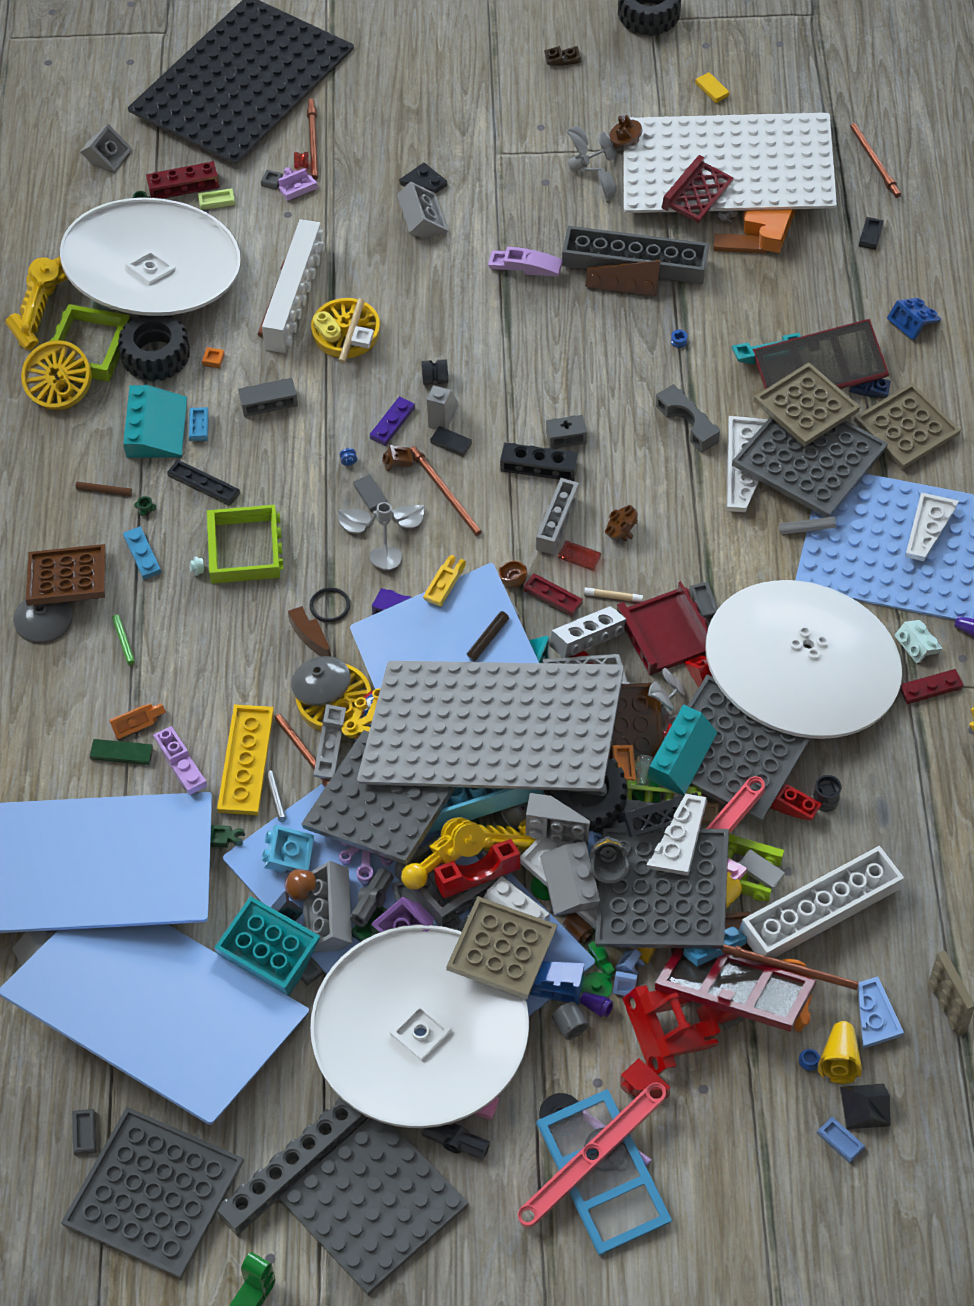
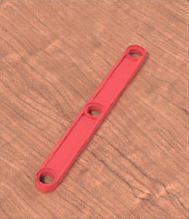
M758 776L749 778L706 829H729L730 834L765 793L764 780ZM754 783H759L762 787L758 791H753L750 789V786Z
M657 1082L646 1087L519 1209V1223L526 1228L536 1225L664 1102L666 1098L665 1087ZM654 1088L660 1089L662 1091L661 1098L653 1099L650 1096V1091ZM596 1149L599 1152L598 1158L595 1160L588 1159L586 1156L587 1151ZM523 1212H533L534 1219L531 1222L523 1221L521 1218Z

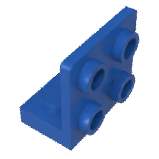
M920 298L897 300L887 317L889 321L911 339L917 338L925 324L941 321V318L937 315L938 313L928 308Z

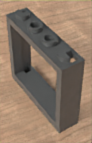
M441 835L433 837L423 847L420 846L408 865L411 863L420 864L433 854L429 846L437 841ZM482 848L475 856L480 860L488 852ZM397 862L395 864V876L403 884L401 874L406 865ZM508 874L503 875V877H504L505 879H507V878H508ZM500 877L469 889L444 907H441L424 887L416 890H411L406 886L405 888L434 917L438 925L443 927L473 907L477 897L483 898L487 890Z

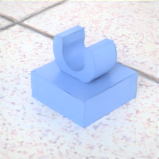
M636 948L625 951L615 968L619 972L628 971L630 974L638 975L639 972L635 970L634 965L636 964L638 967L644 966V962L638 959L642 953Z
M616 971L613 994L624 996L636 987L637 975Z

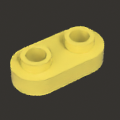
M325 311L316 313L313 318L314 326L323 338L328 342L339 340L341 329L333 317Z

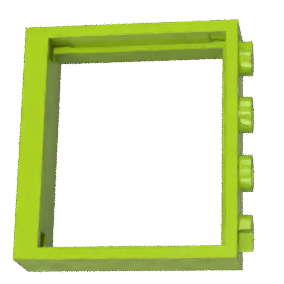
M68 304L66 311L62 313L60 324L56 327V334L50 341H64L73 319L117 327L102 365L89 363L92 379L110 382L121 356L118 345L119 334L123 330V326L126 323H130V315ZM85 363L80 365L76 369L86 368ZM86 374L76 375V376L85 377Z
M275 505L207 510L211 584L281 578L280 570H284L283 558L279 559V554H283L282 543H278V539H282L281 527L277 526V523H281L280 513H276ZM271 521L273 564L218 569L217 525Z

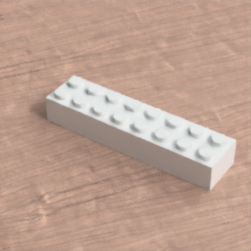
M299 220L262 325L264 346L267 351L286 354L288 347L292 345V335L297 331V320L301 319L302 306L306 305V294L311 290V280L316 275L315 268L319 266L320 254L325 249V243L322 242L324 231L321 230L320 222Z
M878 846L742 919L739 931L747 937V943L754 953L775 958L898 891L904 877L882 848Z

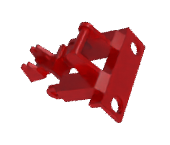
M647 985L635 987L622 998L646 1064L657 1075H660L666 1069L677 1066L674 1059L675 1056L717 1046L719 1044L718 1039L712 1038L721 1032L718 1024L738 1018V1015L702 1005L696 1010L700 1022L690 1026V1023L686 1022L682 1008L691 1002L690 1000L679 997L678 993L668 994L658 990L649 992ZM691 986V987H690V988H693V989L698 990V987H697V986ZM631 998L635 1001V1009L631 1006ZM673 1010L679 1026L664 1035L656 1013ZM654 1058H655V1059L657 1060V1062H658V1069H657V1070L655 1069V1067H654V1065H653V1059H654Z

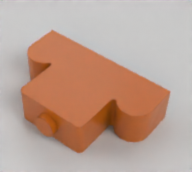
M796 209L745 210L743 216L744 233L759 236V246L762 249L780 253Z

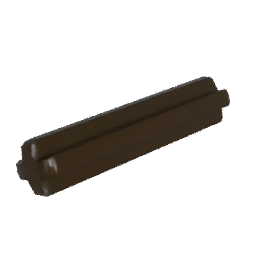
M500 611L466 653L469 659L472 661L477 660L508 621L509 616L507 613Z

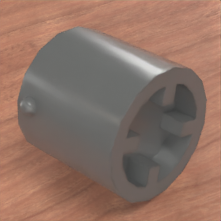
M575 1002L564 1004L552 1015V1019L566 1040L578 1037L589 1027V1023Z

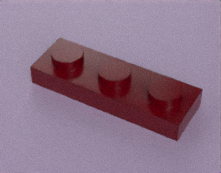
M535 573L523 586V591L572 617L583 604L582 598Z
M952 669L903 683L899 689L906 704H911L963 688V683L957 670Z

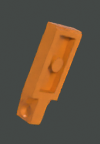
M150 703L110 719L109 722L116 739H120L153 725L158 720L157 716L166 713L162 704L152 707Z

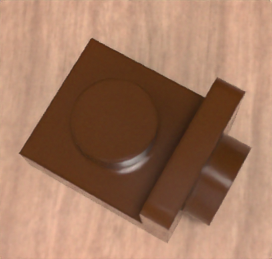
M390 445L382 457L386 471H390L393 465L411 467L414 463L409 447Z

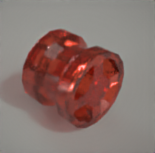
M294 152L295 169L300 167L309 169L308 152Z

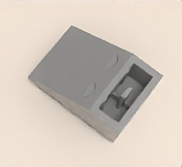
M530 793L526 812V836L534 839L546 838L556 842L578 843L586 841V844H588L590 824L588 819L552 796Z

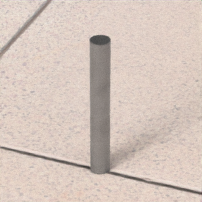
M268 771L266 772V778L278 821L284 822L286 815L274 772Z

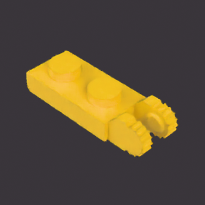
M450 555L445 563L441 565L423 595L424 600L442 607L460 574L465 569L466 561L460 559L455 568L452 569L456 558Z

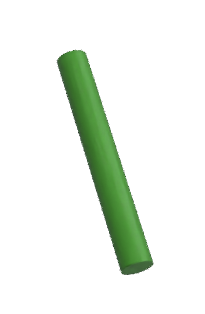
M118 614L113 615L112 619L127 664L133 665L135 660L120 616Z

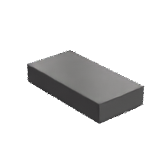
M749 850L739 863L747 868L746 873L772 890L785 873L752 850Z

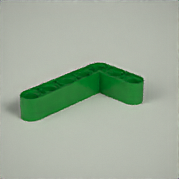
M250 1252L241 1266L244 1283L229 1306H262L275 1284L276 1278L272 1263Z

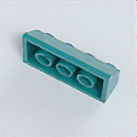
M683 704L649 767L648 780L684 796L717 735L716 729L703 713Z

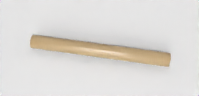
M361 298L357 300L339 357L340 363H346L351 339L365 302Z

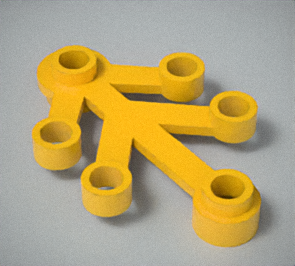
M381 688L373 691V702L367 715L361 718V715L368 707L367 701L363 697L355 700L356 709L350 720L345 721L342 726V732L345 736L356 738L363 730L370 731V727L366 725L372 723L379 697L377 695L380 693Z

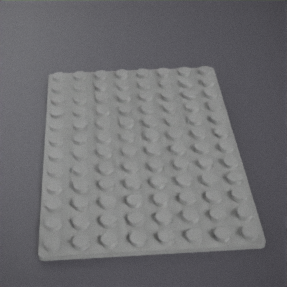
M389 661L383 677L357 781L359 784L601 791L604 787L624 668L622 665Z

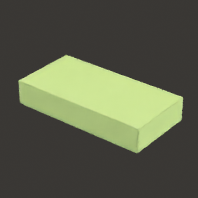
M232 188L198 193L201 210L235 205Z

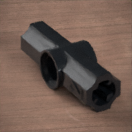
M458 1124L423 1128L422 1131L423 1137L442 1144L447 1150L457 1154L463 1152L482 1161L490 1147V1141L471 1134L466 1128Z

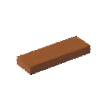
M714 233L713 251L767 254V250L759 246V236Z

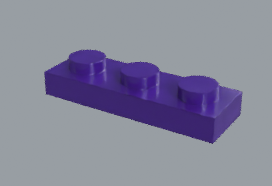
M399 396L372 430L370 439L386 446L413 412L415 403Z

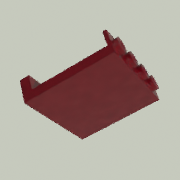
M681 581L678 582V589L627 607L625 602L617 604V612L626 618L624 630L649 676L661 672L664 668L669 669L697 656L706 655L705 647L708 631L706 619L700 616L698 605L691 600L689 589L684 587Z

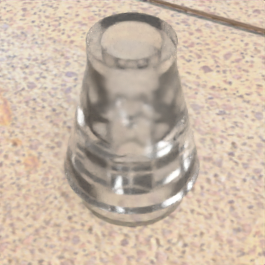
M648 755L637 756V760H635L636 785H649L647 775L653 757Z

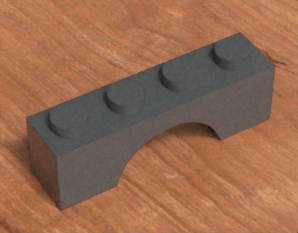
M673 384L656 394V407L666 417H682L692 424L690 442L701 453L719 443L720 430L717 425H713L707 415L701 412L696 407V404L685 396L681 389H678Z

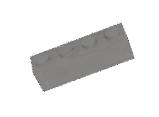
M328 861L311 871L315 876V889L309 891L306 894L308 898L303 900L304 927L321 937L314 952L339 951L352 943L351 920L349 918L351 915L349 868Z

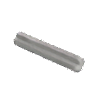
M835 517L780 523L779 531L780 534L831 529L836 527Z

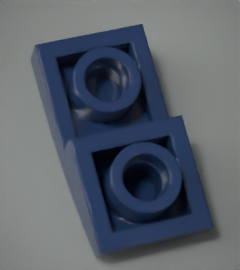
M853 374V376L851 377V379L858 378V377H862V376L857 375V374ZM882 378L849 387V392L868 397H887L891 381Z

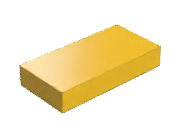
M709 72L695 79V84L715 103L729 96L730 92Z

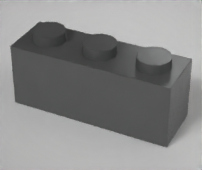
M292 378L238 389L244 417L298 406L297 394Z

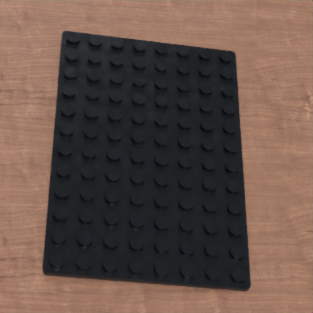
M242 0L130 104L128 112L233 164H237L354 49V45L260 0Z

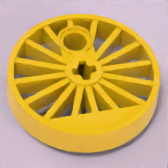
M335 299L325 303L315 312V314L321 311L331 313L341 329L340 339L335 342H328L316 329L312 318V335L317 347L321 351L332 357H340L342 345L358 299ZM364 302L357 326L375 330L370 347H351L347 358L357 357L368 352L379 338V316L375 309L366 302ZM336 310H342V315L340 316Z
M55 340L43 343L31 351L23 364L21 381L26 394L35 403L46 409L63 410L76 405L87 394L92 381V371L85 354L77 346L70 342ZM68 349L73 350L65 360ZM61 352L60 357H59V361H58L57 354ZM78 354L81 355L80 359L72 363ZM85 363L86 368L76 369L77 367ZM41 366V367H42L43 369H45L46 371L40 370V369H35V367ZM29 373L38 374V375H43V376H37V377L28 378V377H29ZM56 373H57V375L59 376L60 380H57V379L55 378V377H56V376H55ZM86 374L85 379L73 377L76 375ZM70 381L81 383L83 385L81 389H79L75 385L70 383ZM40 382L31 389L29 388V384ZM68 387V390L62 393V389ZM43 389L37 398L33 396V394ZM49 392L47 403L42 402V400ZM57 392L58 403L52 404L55 393Z
M348 664L346 666L350 672V684L355 679L358 682L351 686L349 685L347 691L337 701L327 704L346 708L344 722L352 718L356 709L354 707L355 700L359 697H364L371 691L369 681L365 675ZM296 698V704L302 719L310 727L321 732L323 723L319 721L325 714L326 705L311 707ZM317 713L314 718L310 717L311 715Z

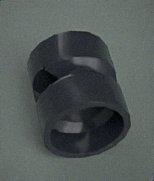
M447 359L436 360L435 363L432 360L421 361L423 385L433 384L434 381H437L438 384L449 383Z
M823 775L816 780L813 799L822 803L819 808L820 811L830 812L835 810L839 804L842 785L835 776Z

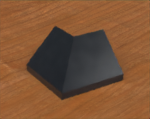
M884 1083L840 1087L846 1129L887 1127L891 1125L890 1095Z

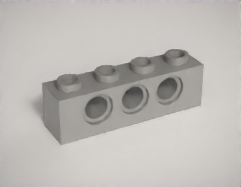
M560 478L536 536L537 551L555 555L579 496L578 482Z
M609 606L552 630L549 646L563 658L576 655L579 652L622 635L626 618Z

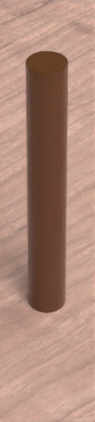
M76 482L75 486L76 489L132 495V488Z

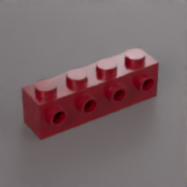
M214 161L146 174L151 198L165 199L220 188Z

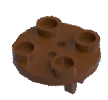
M625 115V119L619 116V123L611 129L609 134L613 146L617 148L629 144H637L643 132L641 123L634 119L631 120L628 115Z
M627 505L619 510H613L609 515L610 520L605 529V534L612 539L621 538L623 541H627V538L633 539V534L630 530L637 524V510L632 505Z

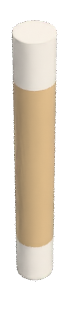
M585 588L584 595L623 601L640 603L643 599V595L593 588Z

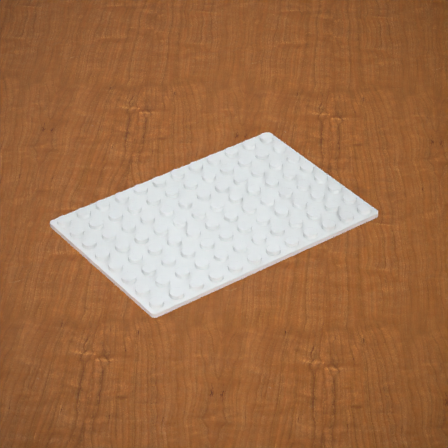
M829 113L630 118L641 123L643 132L637 144L624 146L625 213L676 212L671 208L668 211L661 208L663 197L698 155L705 157V163L734 177L731 185L709 211L822 209L836 207ZM705 169L702 171L703 175H711V172ZM721 178V179H717V180H718V183H725V182H727L726 180H724V179H722V178ZM713 179L705 180L706 184H715ZM694 181L695 186L703 185L702 181ZM708 189L710 194L718 192L717 189ZM697 190L698 195L706 194L705 190ZM687 191L685 195L692 196L694 193L693 191ZM708 199L700 200L701 204L709 203ZM696 200L688 201L689 205H697ZM684 201L675 203L679 206H685Z

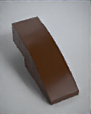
M303 606L289 610V622L301 641L319 656L331 657L330 647L317 618L309 621Z

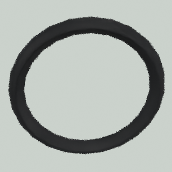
M328 587L320 589L312 596L309 607L312 615L318 620L335 622L342 619L348 613L350 599L341 589ZM327 591L340 593L346 600L344 612L334 618L319 616L315 612L313 604L316 597L321 593Z

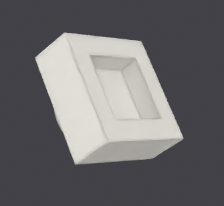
M356 326L351 339V345L369 348L374 330Z

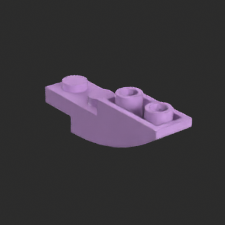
M507 247L506 251H492L488 266L490 269L523 270L525 275L559 276L563 261L560 258L543 252Z
M172 726L153 735L170 768L189 795L207 787L206 780L190 758L188 750Z

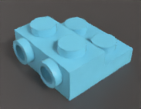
M274 825L272 830L267 831L265 836V843L268 844V848L264 849L261 861L265 862L264 868L284 873L286 870H309L314 835Z

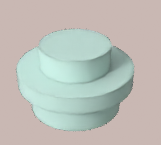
M193 557V561H190V571L194 572L195 576L204 572L202 558Z

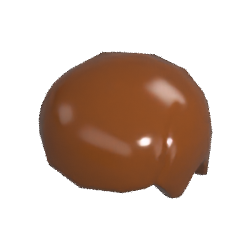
M512 560L499 567L498 575L506 587L515 588L524 584L527 578V568L523 563Z
M296 869L287 876L284 888L289 898L293 901L308 898L306 894L315 889V876L313 872Z

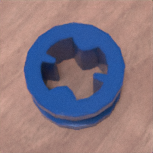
M680 329L673 331L671 334V344L676 348L684 347L687 344V333Z
M346 448L340 452L339 455L343 465L350 466L357 462L354 449Z

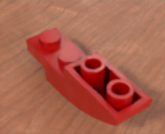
M785 784L770 808L796 818L812 821L822 803Z

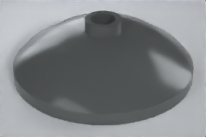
M25 599L15 610L14 626L17 633L29 642H52L63 636L69 629L72 622L71 607L68 602L27 606Z
M315 657L304 662L295 671L291 681L292 691L295 697L306 705L323 706L330 704L342 697L347 691L351 680L350 672L346 664L335 657Z

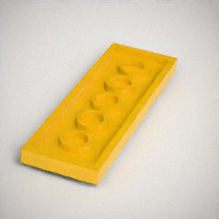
M234 704L217 806L218 813L259 815L274 707Z

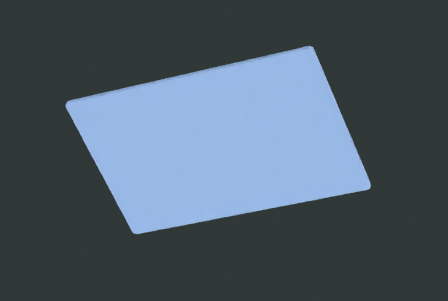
M865 474L831 515V517L836 519L835 528L806 532L795 581L810 582L828 587L849 596L855 601L956 621L958 616L974 618V494ZM921 492L958 500L957 508L925 561L905 557ZM813 510L811 511L810 519L826 518Z
M493 563L460 576L442 607L425 601L423 598L424 592L350 626L375 689L381 688L389 661L539 663ZM500 611L507 613L509 616L508 621L477 660L472 661L469 659L466 653Z
M198 792L191 795L179 793L0 803V933L206 922L208 920L212 794L210 792Z
M168 924L58 930L0 987V996L208 1125L213 1124L309 1013V1009Z

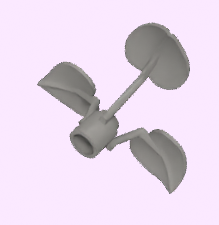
M579 126L569 128L566 132L579 152L575 157L569 159L570 169L573 172L581 170V172L599 171L598 175L606 202L609 201L616 191L615 181L609 171L606 172L604 168H588L587 165L590 163V158L603 152L607 160L615 159L616 149L610 140V136L606 132H601L599 134V143L602 150L587 156L585 154L588 151V138L585 131Z
M381 502L377 505V511H374L372 518L367 511L352 509L338 510V520L342 528L347 532L360 534L366 530V527H370L376 518L379 524L383 525L384 548L372 550L370 562L379 569L393 570L400 565L402 555L396 547L387 548V524L392 519L394 523L398 522L402 528H416L423 521L425 505L401 506L392 510L391 504Z
M664 668L662 670L664 678L673 687V692L668 696L663 687L654 681L650 686L648 696L654 697L662 703V722L666 721V723H669L677 717V715L669 717L674 709L671 699L677 692L683 697L685 689L682 683L668 669Z

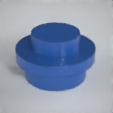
M806 1049L800 1053L799 1064L803 1069L812 1071L818 1068L820 1055L815 1050Z

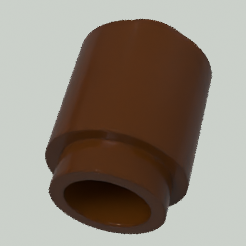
M576 913L568 915L563 922L565 929L578 943H587L594 936V928Z

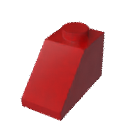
M700 655L684 662L698 687H700L706 675L713 677L705 656Z
M640 1058L620 1076L622 1090L628 1095L632 1094L635 1098L646 1087L655 1082L665 1087V1099L670 1096L671 1087ZM654 1088L650 1091V1096L659 1099L662 1096V1091Z

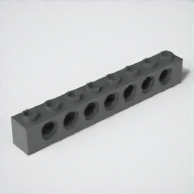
M339 1097L330 1110H325L319 1116L318 1121L313 1125H308L299 1138L291 1140L281 1154L274 1155L264 1169L257 1170L247 1184L244 1183L239 1186L236 1194L230 1199H225L219 1205L217 1210L219 1218L238 1236L279 1199L280 1195L340 1145L369 1117L356 1111ZM340 1115L348 1116L345 1120L337 1119ZM325 1129L331 1130L328 1135L321 1134ZM308 1144L315 1145L311 1150L304 1149ZM290 1159L298 1160L296 1164H288ZM276 1173L282 1175L279 1179H271V1176ZM259 1188L265 1189L260 1195L254 1194ZM242 1203L248 1204L246 1209H237Z

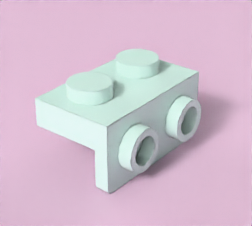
M920 620L904 622L895 634L897 640L916 663H920L926 655L939 654L943 649L937 639L927 630L926 625Z

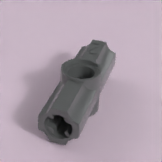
M379 868L368 887L360 889L358 903L349 917L351 922L359 927H364L376 907L381 908L386 900L385 892L394 879L391 872L385 868Z

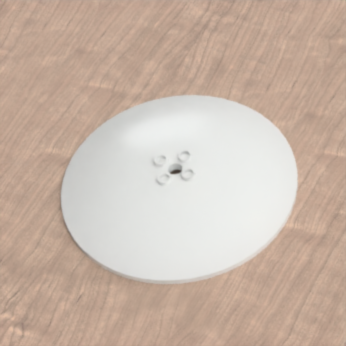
M130 198L100 205L77 218L63 236L60 247V260L69 281L81 293L93 301L126 313L164 316L199 309L214 302L226 293L237 278L240 267V251L230 231L216 218L198 208L166 199Z
M793 580L770 581L747 587L732 595L719 607L707 631L706 658L710 672L720 690L747 716L782 733L805 738L826 739L860 732L876 723L887 713L899 692L902 679V665L897 646L888 630L873 613L859 602L828 587ZM803 645H810L812 648L808 649Z
M433 925L402 926L383 931L351 948L334 964L324 978L317 992L311 1014V1041L314 1055L320 1071L333 1091L344 1102L363 1115L385 1124L406 1128L438 1127L467 1118L490 1104L502 1093L516 1074L523 1060L529 1034V1016L526 999L446 970L461 931ZM418 1028H424L427 1031L424 1036H417L414 1032Z

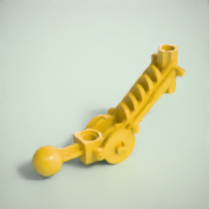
M41 257L35 259L30 264L26 278L27 290L20 307L21 316L14 313L5 320V324L19 341V346L23 347L24 350L29 351L33 349L39 342L33 333L36 334L38 331L40 319H42L45 305L48 301L47 297L53 294L57 284L68 280L62 268L60 257L53 260Z
M462 817L452 818L444 824L441 830V837L429 846L433 854L420 864L411 863L406 865L402 870L401 879L407 888L411 890L420 889L426 884L428 873L440 863L444 865L451 861L455 862L461 856L473 857L482 848L489 852L493 845L508 839H512L521 854V851L524 853L536 839L526 836V819L520 823L518 827L520 832H517L509 826L506 829L502 826H497L495 829L493 826L487 825V828H485L483 825H478Z

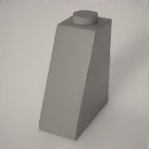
M433 385L427 398L428 427L437 429L439 426L448 428L458 406V401L451 390Z

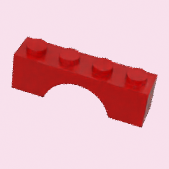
M512 839L493 845L482 859L473 864L458 865L451 861L434 868L435 884L445 899L520 869V852Z

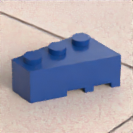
M543 961L529 995L566 1003L575 1002L579 1005L584 983V963Z

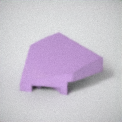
M286 167L283 177L278 180L279 191L287 201L318 188L317 182L311 175L307 174L304 168L299 171H293L291 168Z

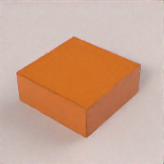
M206 347L202 365L220 368L225 356L224 350Z

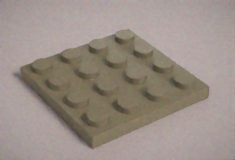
M809 362L754 396V402L804 447L860 410L858 404Z
M913 383L855 416L854 420L862 430L888 443L884 452L902 470L954 439L961 432V429Z
M477 897L446 966V970L528 999L557 930V924Z

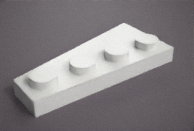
M921 492L905 557L925 561L957 508L958 500Z
M685 794L670 826L664 832V837L655 848L652 858L649 859L646 865L647 869L689 876L706 807V797Z

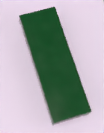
M93 739L89 756L90 760L150 765L153 744Z

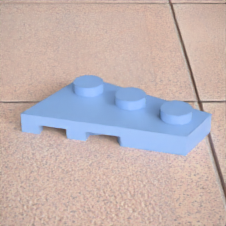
M879 977L859 982L857 989L863 1049L902 1037L904 1034L903 1029Z

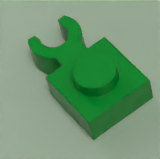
M595 941L589 943L588 953L595 959L596 966L599 970L601 969L607 980L612 978L615 969L607 960L608 954L604 947H596Z

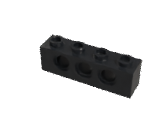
M504 442L500 458L501 472L558 480L563 478L575 481L578 467V452Z

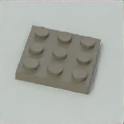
M944 950L936 955L928 985L931 992L936 994L940 1009L946 1012L951 1029L955 1030L958 1036L967 1032L974 1012V1002Z

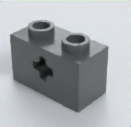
M583 415L546 420V434L550 448L555 449L587 444V430Z

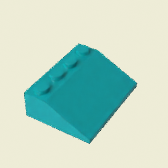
M129 385L123 442L126 458L182 457L187 396L149 385Z
M250 896L214 948L218 955L289 996L301 979L321 937Z

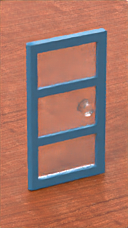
M608 1089L536 1121L558 1171L619 1114V1110ZM630 1134L569 1192L599 1256L672 1223V1219ZM590 1149L587 1151L586 1156L590 1160H595L598 1158L599 1152L596 1149Z

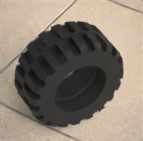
M618 0L620 22L627 29L630 28L631 32H638L639 35L649 34V36H653L654 34H662L663 31L667 32L677 24L680 18L681 0ZM643 3H654V4H657V5H655V6H645V5H642V4H643Z
M138 315L139 317L130 319V323H126L123 326L118 339L121 359L125 369L133 376H138L142 380L149 379V381H155V379L165 380L166 377L171 378L176 372L179 373L190 357L188 335L182 322L174 318L173 315ZM160 341L167 343L164 348L156 351L141 349L144 345L151 342Z
M608 758L604 781L607 786V796L601 803L590 807L580 806L569 798L568 790H548V795L590 821L589 831L590 829H596V832L603 830V826L610 827L613 825V820H618L616 815L621 814V811L625 809L627 779L624 777L622 767H618V762L614 758L611 760Z

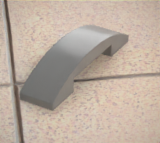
M326 704L314 777L331 779L335 774L346 711L344 707Z

